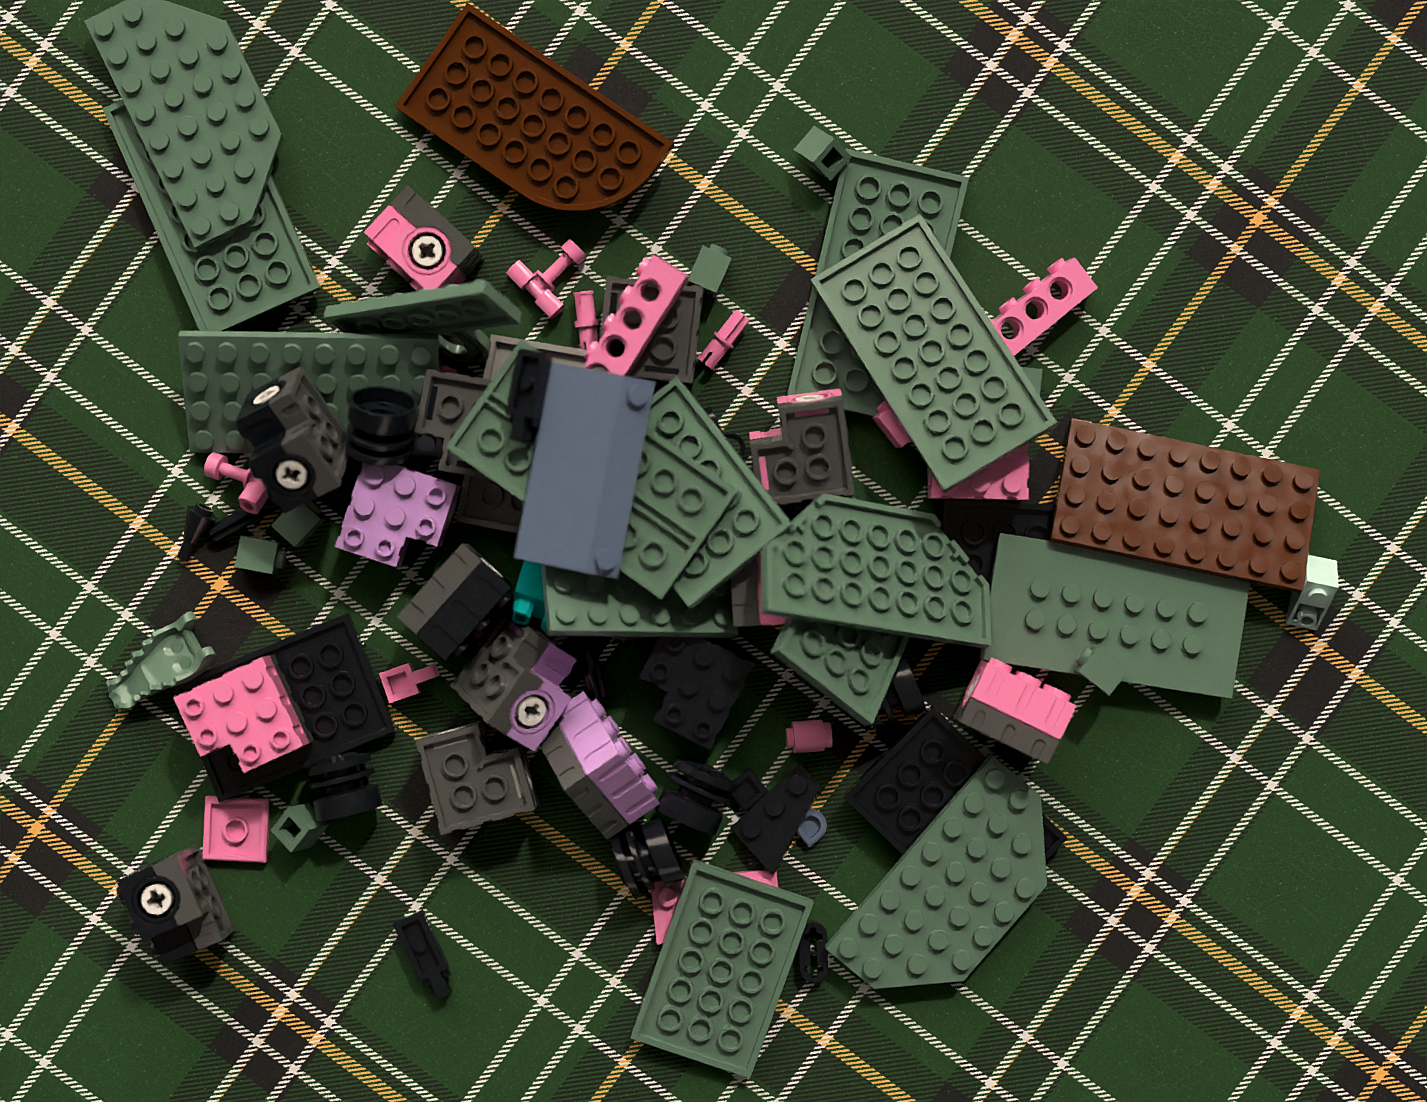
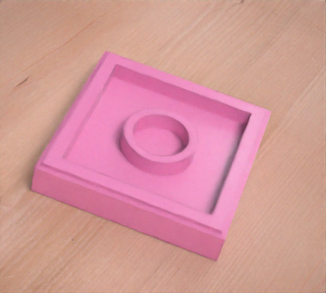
M206 796L202 860L266 863L268 861L271 798L232 797L219 803L217 796Z

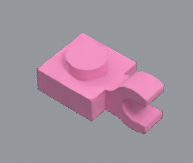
M411 662L379 673L389 703L420 693L421 690L418 683L440 676L436 664L414 671Z

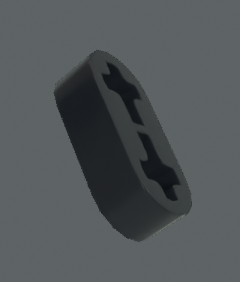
M814 920L807 921L799 942L800 973L805 980L812 983L820 982L828 973V950L825 948L828 942L826 928L822 923ZM814 927L817 933L822 934V937L816 939V948L810 949L809 938H804V934H808L810 928ZM811 954H816L817 964L823 965L822 969L817 970V975H811L810 970L805 969V966L811 963Z

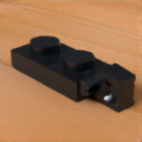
M525 349L518 350L506 414L510 415L509 422L512 423L509 440L525 444L532 443L535 428H538L539 420H541L553 354Z
M422 909L394 922L393 926L419 982L422 981L425 987L432 985L438 999L449 995L452 990L446 977L451 975L450 966L424 910Z

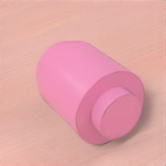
M822 719L791 722V728H786L785 730L787 747H792L794 753L824 751L825 748L832 747L831 723H823Z

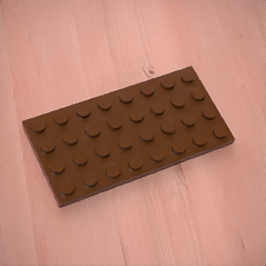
M1072 418L1069 422L1049 541L1300 593L1304 588L1320 470Z

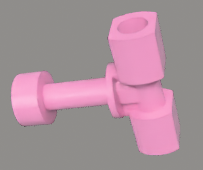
M571 239L567 240L560 247L564 253L543 274L539 270L533 274L520 260L513 264L506 272L523 291L526 289L536 299V305L551 320L565 307L552 293L555 289L552 282L573 261L579 265L587 258L586 254Z
M213 452L208 456L204 466L205 476L216 480H221L223 476L243 482L244 490L238 498L240 507L246 512L258 514L268 499L267 488L263 482L253 476L250 468L245 470L228 464V458L224 455Z

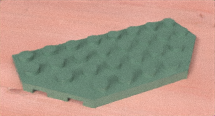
M125 0L85 20L84 22L194 248L198 250L255 222L263 191L266 190L273 170L272 165L284 136L227 21L165 0Z
M824 493L791 521L794 526L790 527L787 532L772 539L761 549L762 614L982 649L992 646L989 583L982 574L977 576L967 563L970 559L954 539L951 541L940 528L942 523L934 514Z
M990 754L826 943V950L873 989L964 981L1047 886L1041 796L995 756Z

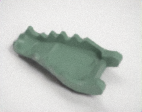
M187 612L174 623L153 632L149 639L142 641V649L131 654L132 658L125 662L126 669L121 671L118 677L106 681L108 694L115 708L120 711H126L151 695L189 682L201 675L216 657L213 648L208 646L202 649L192 631L198 623L193 612Z

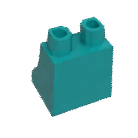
M524 560L511 607L513 610L512 621L526 625L529 624L531 616L542 619L541 629L547 633L541 563Z

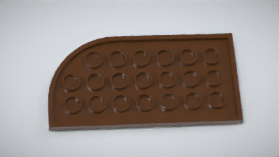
M469 3L464 6L394 106L404 115L526 199L544 208L558 212L588 213L607 209L621 203L638 192L652 178L674 147V143Z

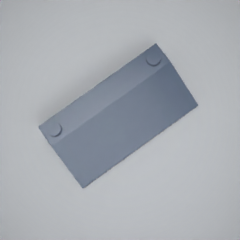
M556 362L551 363L514 558L589 574L618 578L655 382Z

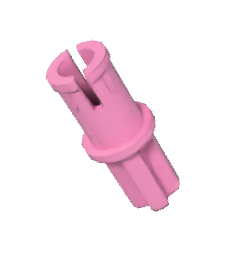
M738 310L734 311L718 333L714 331L715 337L697 358L714 370L728 349L734 348L732 344L749 324L750 320Z

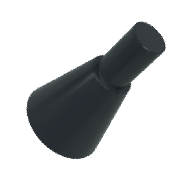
M201 503L187 507L184 540L177 554V558L180 560L189 561L195 545L200 542L216 522L217 517L213 514L214 510L211 507Z

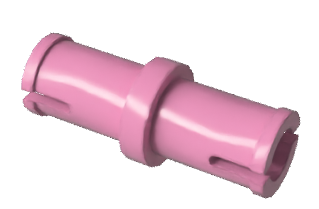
M593 291L573 293L577 321H574L575 328H578L580 348L583 350H588L594 341L599 343L597 326L600 325L599 319H596Z

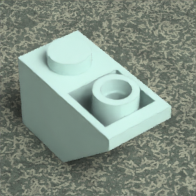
M1308 555L1304 588L1300 593H1291L1286 624L1312 630L1318 629L1339 588L1337 561Z

